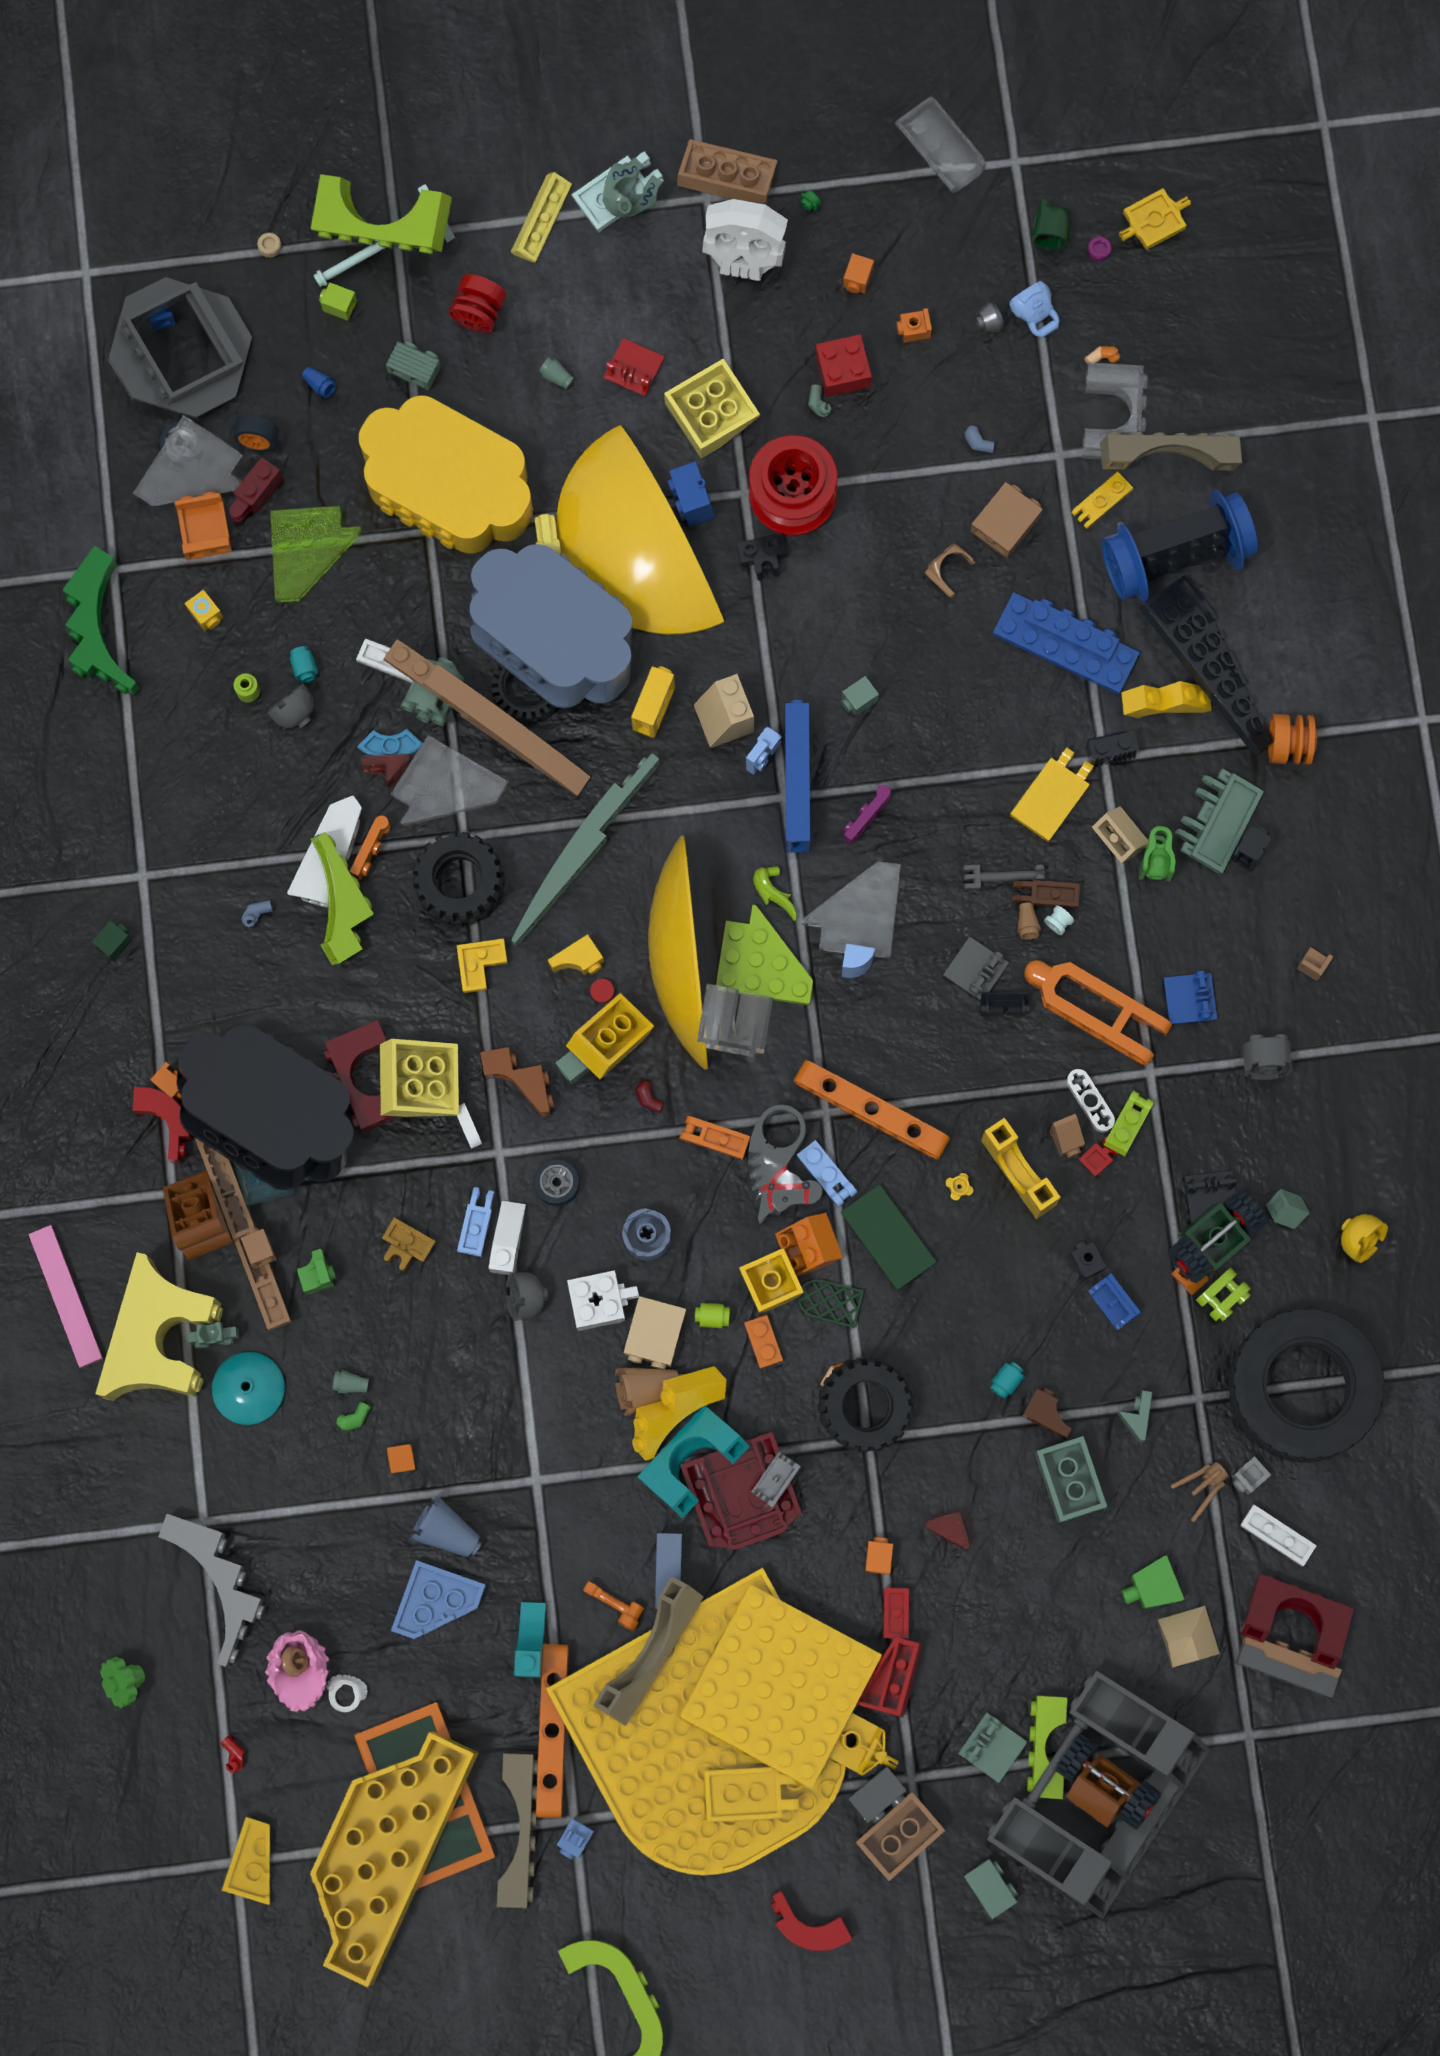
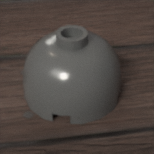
M301 684L293 690V693L286 695L275 704L267 714L277 725L283 728H292L297 725L302 728L311 720L309 715L313 711L314 700L306 686Z
M515 1272L508 1275L506 1288L511 1287L510 1296L506 1295V1301L511 1318L515 1319V1321L534 1318L542 1310L544 1301L548 1299L547 1288L543 1287L536 1275L531 1273Z

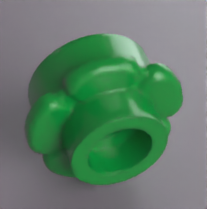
M810 190L805 194H801L802 200L800 202L803 207L808 211L812 209L816 211L821 204L820 199Z

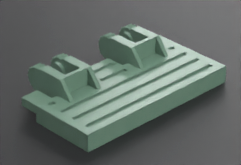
M1224 769L1220 770L1217 778L1225 782V785L1210 776L1204 775L1202 779L1204 784L1218 791L1216 796L1202 788H1198L1195 792L1197 796L1205 800L1196 817L1204 825L1186 816H1183L1181 820L1185 826L1198 832L1196 837L1182 829H1177L1175 832L1178 838L1185 841L1180 849L1181 852L1218 874L1223 873L1264 792L1236 774H1231Z

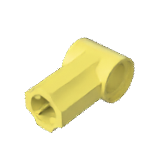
M544 514L536 517L535 525L538 540L536 544L548 546L558 554H561L554 515Z

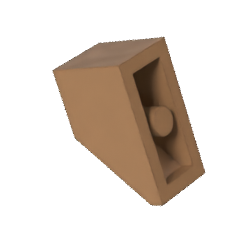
M1076 1114L1052 1124L1050 1134L1060 1157L1067 1155L1068 1158L1080 1154V1149L1084 1147L1085 1143Z

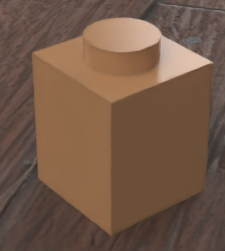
M259 1228L249 1230L245 1233L246 1236L241 1237L250 1264L254 1269L277 1260L264 1229L259 1230Z

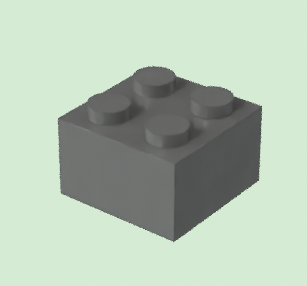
M885 1767L852 1794L848 1800L867 1823L872 1821L875 1824L886 1814L883 1810L891 1804L892 1807H895L905 1799L903 1793L906 1789L890 1769Z

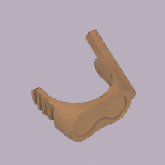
M955 543L928 564V569L925 571V574L950 598H953L955 594L941 578L940 565L942 560L951 553H960L971 565L975 564L973 558Z

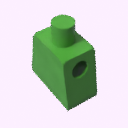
M1167 1555L1130 1576L1133 1586L1121 1590L1126 1604L1139 1600L1143 1609L1184 1600Z

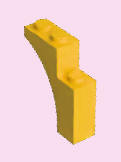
M713 1366L664 1380L663 1391L661 1392L662 1401L636 1408V1418L634 1419L635 1434L632 1440L634 1450L645 1461L653 1459L665 1437L680 1421L703 1406L725 1399L726 1378Z

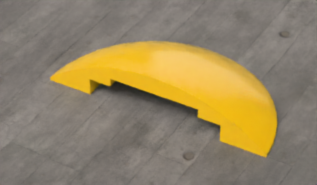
M619 425L613 428L584 451L574 464L564 483L556 516L557 539L560 542L561 554L565 555L574 567L584 570L588 578L593 582H599L607 593L618 597L631 614L633 629L655 634L675 635L699 632L724 623V619L701 567L658 483L623 427Z
M681 835L665 861L655 887L648 929L649 962L657 997L669 1025L683 1047L705 1070L708 1069L694 922L684 835Z

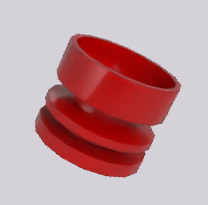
M472 274L463 275L457 288L459 296L454 297L448 314L455 322L468 329L490 333L494 329V322L498 319L496 311L502 309L507 297L506 291L487 278Z

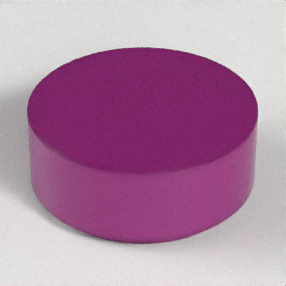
M1104 237L1093 238L1088 245V255L1095 261H1104L1109 257L1111 252L1110 242Z

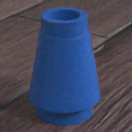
M307 367L304 370L302 378L305 379L319 397L328 398L334 393L336 383L332 377L312 367Z

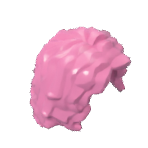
M298 1630L294 1633H285L278 1637L272 1650L266 1657L269 1661L268 1668L265 1671L266 1675L269 1676L267 1683L274 1690V1694L279 1696V1701L284 1703L291 1711L298 1712L299 1709L306 1711L309 1707L315 1706V1702L320 1699L325 1690L326 1678L329 1672L326 1662L329 1661V1658L325 1654V1648L305 1632ZM291 1646L302 1649L308 1657V1666L298 1677L287 1675L282 1667V1654L285 1649Z

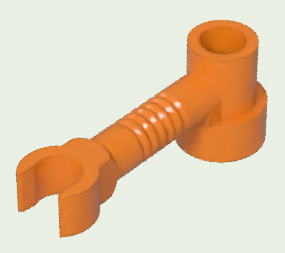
M588 1581L583 1589L584 1592L621 1612L622 1614L617 1622L634 1632L639 1624L638 1619L644 1608L633 1601L630 1605H627Z

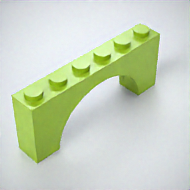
M320 174L311 223V230L319 232V237L332 239V235L339 236V240L352 242V238L359 239L358 243L372 245L373 241L379 242L378 246L385 248L399 245L398 249L405 251L419 248V252L431 255L433 251L442 252L451 196L442 192L421 189L418 201L406 216L390 224L372 225L362 219L354 208L350 193V181L341 177Z

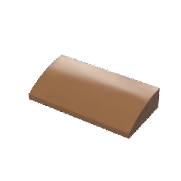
M689 139L678 173L677 186L729 199L766 205L777 160Z

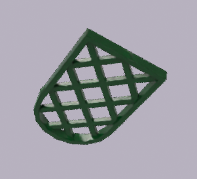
M817 1279L808 1281L801 1287L805 1296L800 1299V1295L798 1303L800 1309L806 1315L814 1319L855 1328L864 1293L863 1290ZM815 1282L824 1283L825 1285L818 1288ZM812 1283L816 1290L808 1294L805 1287ZM831 1285H832V1286H836V1287H840V1288H842V1289H840V1290L834 1292V1290H833V1288L831 1287ZM828 1286L832 1294L824 1298L820 1291ZM848 1290L856 1291L858 1293L851 1297ZM845 1291L848 1299L840 1302L837 1294ZM818 1292L822 1300L814 1304L810 1296ZM860 1295L859 1303L857 1306L853 1299ZM834 1297L838 1305L830 1309L826 1301ZM808 1299L811 1307L805 1310L801 1302ZM851 1301L855 1309L847 1313L843 1305ZM824 1303L828 1311L820 1315L816 1307ZM840 1307L845 1315L836 1319L832 1311ZM814 1309L817 1316L808 1313V1311ZM856 1312L854 1322H852L849 1315ZM830 1313L834 1320L823 1317ZM846 1317L850 1324L839 1321Z

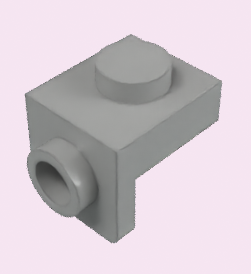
M1255 1456L1232 1475L1235 1480L1233 1482L1234 1486L1242 1494L1246 1492L1248 1495L1271 1476Z

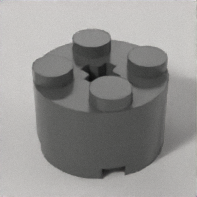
M1279 1034L1270 1038H1264L1263 1035H1252L1249 1037V1041L1243 1044L1244 1075L1246 1077L1251 1074L1252 1079L1273 1080L1279 1078L1278 1074L1285 1072V1076H1288L1293 1072L1291 1043L1288 1041L1287 1035Z

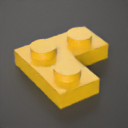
M504 939L457 945L463 993L487 990L484 967L508 964Z

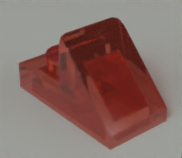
M409 754L362 756L364 772L381 774L382 771H386V784L388 788L411 766Z

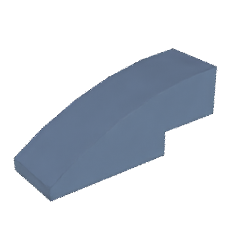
M657 1533L655 1609L658 1608V1597L670 1577L672 1576L681 1581L682 1534Z

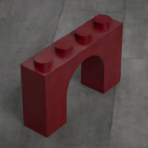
M378 1020L325 1042L327 1049L323 1051L328 1063L333 1062L336 1071L332 1073L346 1086L349 1092V1106H352L354 1114L351 1115L355 1128L360 1127L363 1133L400 1118V1116L381 1115V1095H365L359 1092L353 1084L352 1076L356 1064L363 1057L379 1051L380 1044L387 1041Z
M1260 1574L1252 1589L1240 1635L1264 1643L1271 1630L1275 1613L1284 1609L1297 1610L1305 1614L1313 1622L1316 1629V1642L1310 1661L1335 1669L1343 1653L1354 1609L1342 1602H1334L1320 1594L1310 1593L1296 1585L1286 1584L1272 1576Z

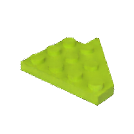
M752 905L750 924L726 921L715 992L810 1005L813 986L812 978L758 907Z

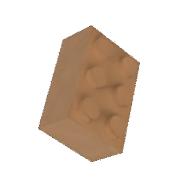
M910 1792L905 1796L904 1800L885 1814L855 1843L886 1879L890 1881L938 1838L945 1829L919 1799Z

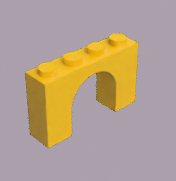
M1003 1118L984 1131L981 1142L1031 1213L1038 1219L1056 1207L1061 1197L1047 1177L1041 1180L1031 1169L1018 1148V1136L1007 1120Z

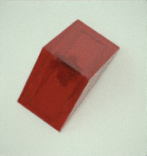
M960 1512L928 1520L923 1526L965 1551L970 1546Z

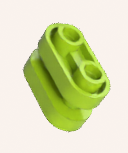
M1231 1267L1196 1299L1202 1307L1208 1302L1214 1308L1209 1315L1215 1321L1219 1318L1224 1321L1233 1313L1230 1308L1236 1302L1241 1305L1251 1296L1248 1293L1251 1288L1245 1282L1238 1286L1232 1280L1237 1273ZM1226 1286L1231 1291V1294L1221 1303L1215 1295Z

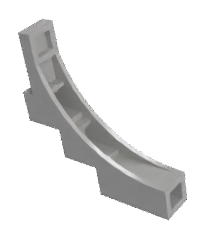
M166 1514L158 1537L176 1544L191 1554L205 1568L218 1590L225 1617V1641L217 1664L230 1667L231 1663L234 1664L239 1654V1650L236 1649L239 1639L243 1640L246 1635L248 1626L245 1625V1622L256 1623L257 1619L261 1620L265 1610V1606L262 1605L264 1600L236 1591L238 1586H242L246 1573L243 1572V1566L217 1558L219 1553H223L227 1540L224 1539V1533Z

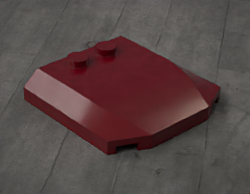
M772 1431L744 1440L750 1447L734 1464L729 1462L718 1451L680 1464L688 1489L699 1500L695 1508L709 1547L740 1549L783 1533L795 1518L801 1514L791 1482L773 1507L751 1492L779 1452Z

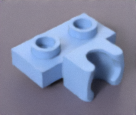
M766 727L757 738V744L746 757V770L755 775L758 770L762 771L769 761L767 759L768 755L772 756L781 744L780 740L782 737L777 732Z

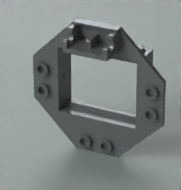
M165 277L125 297L108 361L132 402L138 400L197 418L236 398L252 336L229 297L202 289L198 286L197 282L189 285ZM187 299L226 366L172 392L134 325Z

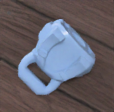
M1042 281L1028 287L1010 301L1011 311L1016 317L1027 322L1035 336L1043 338L1058 328L1059 317L1051 304L1050 289ZM1048 315L1053 318V321L1037 330L1036 323L1042 321Z

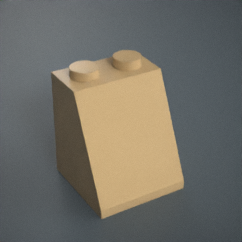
M737 674L714 682L694 704L710 748L754 732V715Z

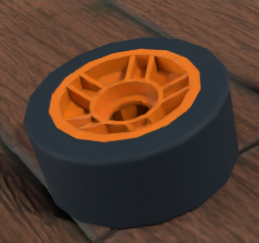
M244 415L236 421L233 439L245 449L255 452H269L275 449L279 428L271 420L264 417Z

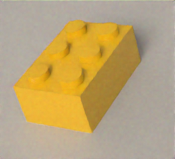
M620 993L578 1029L566 1047L601 1079L646 1039L654 1025Z

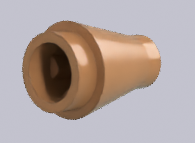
M1032 903L1020 904L1017 933L1020 934L1021 939H1035L1039 937L1041 928L1034 911V905Z

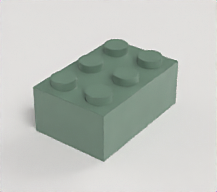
M1084 1436L1036 1451L1035 1456L1058 1524L1103 1510L1107 1507Z

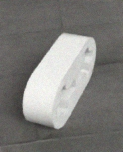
M465 1103L460 1104L457 1117L470 1147L474 1148L481 1145L482 1142Z

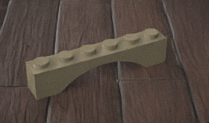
M1111 432L1100 442L1102 469H1126L1131 463L1144 456L1166 452L1191 457L1203 463L1212 471H1234L1242 464L1240 437L1231 436V434L1209 436L1207 433H1201L1196 436H1187L1186 433L1143 435L1142 432H1135L1130 435H1121V432Z
M672 1576L670 1577L658 1597L655 1623L643 1650L622 1674L605 1684L593 1704L594 1707L624 1726L627 1725L702 1601L703 1596L682 1581Z
M503 1754L502 1779L510 1789L517 1805L520 1835L515 1856L507 1871L498 1881L497 1907L528 1908V1904L533 1903L534 1887H529L530 1877H534L535 1862L530 1861L531 1851H535L536 1836H531L532 1826H536L537 1822L536 1811L532 1810L533 1800H537V1785H533L534 1775H538V1760H534L535 1755Z

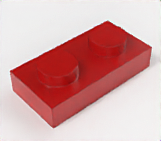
M884 1588L883 1638H909V1588Z

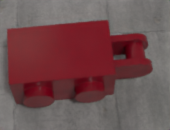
M262 457L233 493L236 500L231 505L229 512L235 522H242L250 512L256 515L283 480L280 470Z

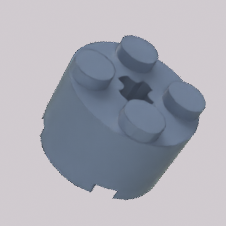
M640 1209L633 1212L627 1218L623 1226L622 1237L626 1249L632 1256L639 1260L649 1261L661 1257L668 1250L671 1243V1229L669 1222L661 1213L651 1209ZM644 1230H647L649 1233L653 1232L651 1239L641 1238Z

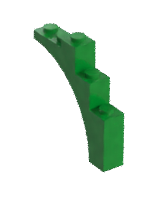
M94 546L62 590L67 597L65 600L77 608L65 624L69 631L68 635L79 642V645L68 661L72 666L71 670L78 676L83 677L86 675L91 679L96 673V676L105 682L110 680L115 683L114 687L126 695L129 692L135 696L140 688L111 658L106 648L101 628L103 595L108 581L117 567V563L112 556Z

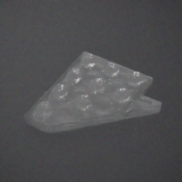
M183 415L133 494L151 506L175 502L184 496L199 497L203 496L206 492L224 493L234 491L242 481L230 473L243 454Z
M428 735L395 786L391 796L410 807L400 822L401 825L408 826L496 804L509 783L507 780Z
M876 862L802 919V925L822 927L819 950L845 953L846 944L875 948V957L890 958L901 864Z

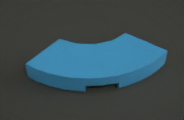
M407 729L400 734L392 736L381 735L373 730L357 747L361 752L372 758L395 761L414 755L424 747V744Z

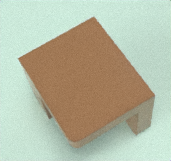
M1310 947L1297 969L1318 981L1333 956L1329 954L1328 957H1325Z

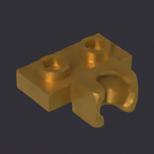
M393 1218L382 1237L383 1240L391 1244L383 1260L386 1263H391L395 1257H401L402 1261L399 1269L402 1272H406L414 1258L423 1263L426 1261L436 1241L400 1220Z

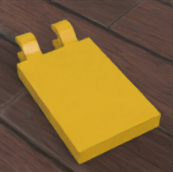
M1068 748L1064 750L1058 761L1050 758L1010 813L1012 818L1048 843L1088 789L1090 784L1085 780L1094 767L1085 761L1077 775L1065 768L1074 754Z
M771 1767L704 1771L707 1822L782 1818V1810L799 1809V1799L781 1800L780 1785L798 1784V1782L784 1774H780L779 1771Z

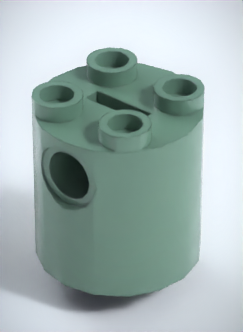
M439 657L438 661L427 659L435 666L438 664L462 682L465 681L453 662ZM412 681L401 704L402 709L412 713L415 712L418 720L424 723H429L431 720L440 726L444 725L452 708L414 681Z

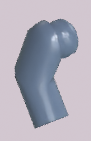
M974 425L969 426L965 431V439L973 450L993 453L995 442L983 440L979 429Z
M267 900L248 905L242 915V923L246 927H253L261 914L273 911L271 901Z

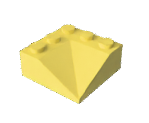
M724 359L664 393L666 406L701 459L721 448L760 416L758 410Z
M390 1039L380 1044L381 1115L400 1117L459 1115L458 1044Z

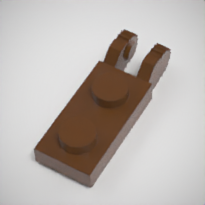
M1041 880L1013 882V888L1019 890L1031 889V896H1012L1013 903H1032L1036 906H1060L1062 908L1074 909L1079 907V883Z

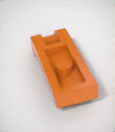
M378 816L374 820L350 869L351 876H354L359 881H361L363 875H368L372 866L370 861L373 854L377 855L380 851L382 836L388 834L391 830L389 821L385 816Z
M686 1117V1127L684 1132L680 1134V1140L743 1160L750 1136L695 1117ZM695 1128L702 1129L700 1136L693 1135Z

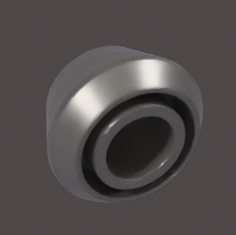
M988 302L977 312L978 317H975V322L979 330H983L985 333L1001 332L1004 324L996 304Z

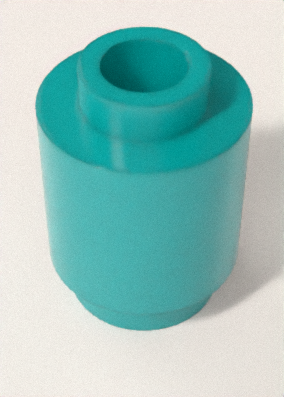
M307 646L291 650L289 659L296 680L302 683L313 681L318 674L312 651H309Z
M1011 1362L1010 1365L1004 1363L991 1381L993 1384L990 1386V1389L1001 1398L1006 1399L1008 1395L1011 1396L1025 1378L1021 1374L1024 1370L1014 1362Z

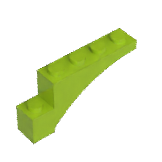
M323 832L311 838L324 869L329 900L326 936L320 946L331 965H335L362 950L361 940L351 928L372 916L373 912L370 901L365 896L363 897L359 890V882L349 873L345 858L338 854L334 839L327 835L326 832Z

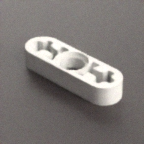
M1075 1069L1071 1071L1067 1078V1086L1090 1123L1100 1133L1110 1131L1115 1123L1114 1115L1092 1080L1084 1070ZM1074 1075L1078 1078H1084L1082 1081L1084 1089L1087 1086L1091 1088L1084 1091L1081 1096L1078 1094L1082 1090L1078 1084H1072ZM1094 1095L1098 1101L1095 1107L1086 1106L1084 1097ZM1100 1106L1103 1107V1110H1100L1101 1116L1109 1118L1107 1127L1103 1124L1099 1126L1098 1121L1100 1118L1097 1113L1094 1116L1091 1115Z

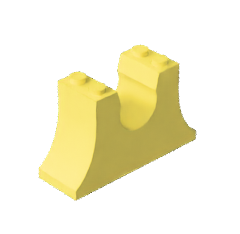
M137 1252L96 1395L103 1399L114 1401L125 1393L151 1388L169 1390L195 1397L196 1392H200L203 1378H200L201 1373L181 1361L168 1359L163 1350V1340L168 1330L179 1323L210 1325L216 1321L220 1322L223 1314V1308L220 1307L221 1303L214 1297L184 1290L169 1283L159 1273L154 1261L150 1257Z

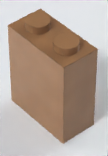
M1005 482L972 523L970 532L1008 559L1041 518L1043 509L1035 499H1028L1024 496L1017 486L1009 485Z

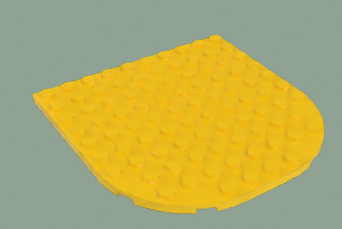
M763 1568L700 1602L626 1726L610 1718L594 1707L593 1704L605 1684L617 1678L636 1660L649 1639L652 1630L546 1689L624 1834L647 1857L664 1867L678 1872L694 1875H716L743 1868L797 1838L816 1824L831 1803H833L844 1778L846 1767L828 1758L813 1789L799 1782L798 1784L780 1785L781 1800L799 1799V1809L782 1810V1818L707 1822L704 1771L766 1768L769 1766L681 1719L680 1715L750 1584L780 1600Z

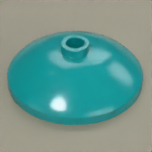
M255 1352L238 1353L225 1360L216 1371L212 1382V1397L219 1412L230 1421L241 1425H255L269 1419L281 1406L285 1394L284 1377L279 1367L270 1358ZM246 1382L250 1383V1389L243 1391L242 1385Z

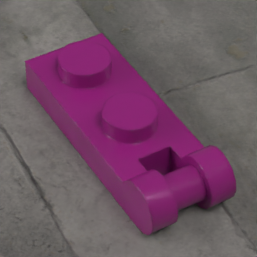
M880 785L877 788L875 799L870 804L865 803L858 812L860 815L855 822L851 820L844 828V841L850 846L888 803L890 799V788L888 786Z

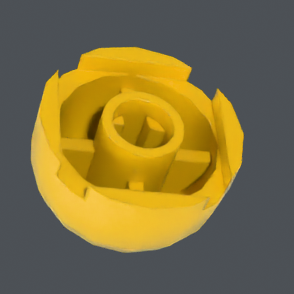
M1369 1214L1358 1215L1353 1219L1349 1218L1341 1228L1343 1230L1341 1246L1357 1263H1363L1378 1249L1374 1247L1377 1241L1381 1240L1383 1242L1388 1232V1226L1379 1218Z

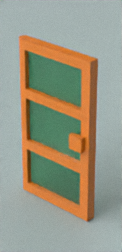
M438 1702L354 1735L368 1775L418 1756L429 1732H436L451 1739ZM467 1780L417 1890L496 1857Z

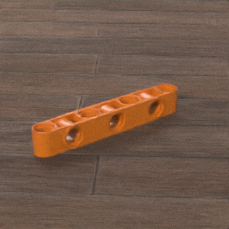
M804 1060L793 1080L801 1088L938 1160L950 1140V1137L808 1060ZM826 1082H832L835 1084L836 1089L832 1092H826L822 1086ZM867 1105H875L878 1108V1112L874 1115L867 1114L865 1111ZM911 1127H916L919 1129L920 1135L912 1138L908 1135L907 1130Z
M543 1644L536 1818H562L566 1726L546 1689L550 1687L548 1677L551 1674H559L561 1680L568 1677V1644ZM552 1723L559 1727V1734L555 1738H550L546 1734V1727ZM548 1774H553L557 1778V1785L552 1789L544 1785V1778Z

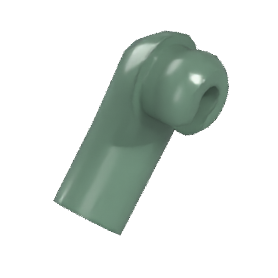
M811 385L809 407L816 415L825 417L831 412L830 404L826 405V402L821 400L822 386Z

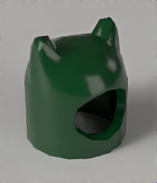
M1043 198L1034 219L1031 236L1032 243L1040 248L1049 250H1060L1067 247L1071 227L1070 209L1049 204L1048 200ZM1050 235L1053 237L1049 240H1042L1038 236Z

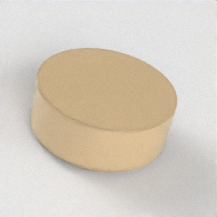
M265 233L258 239V248L263 256L274 257L281 250V242L277 235Z

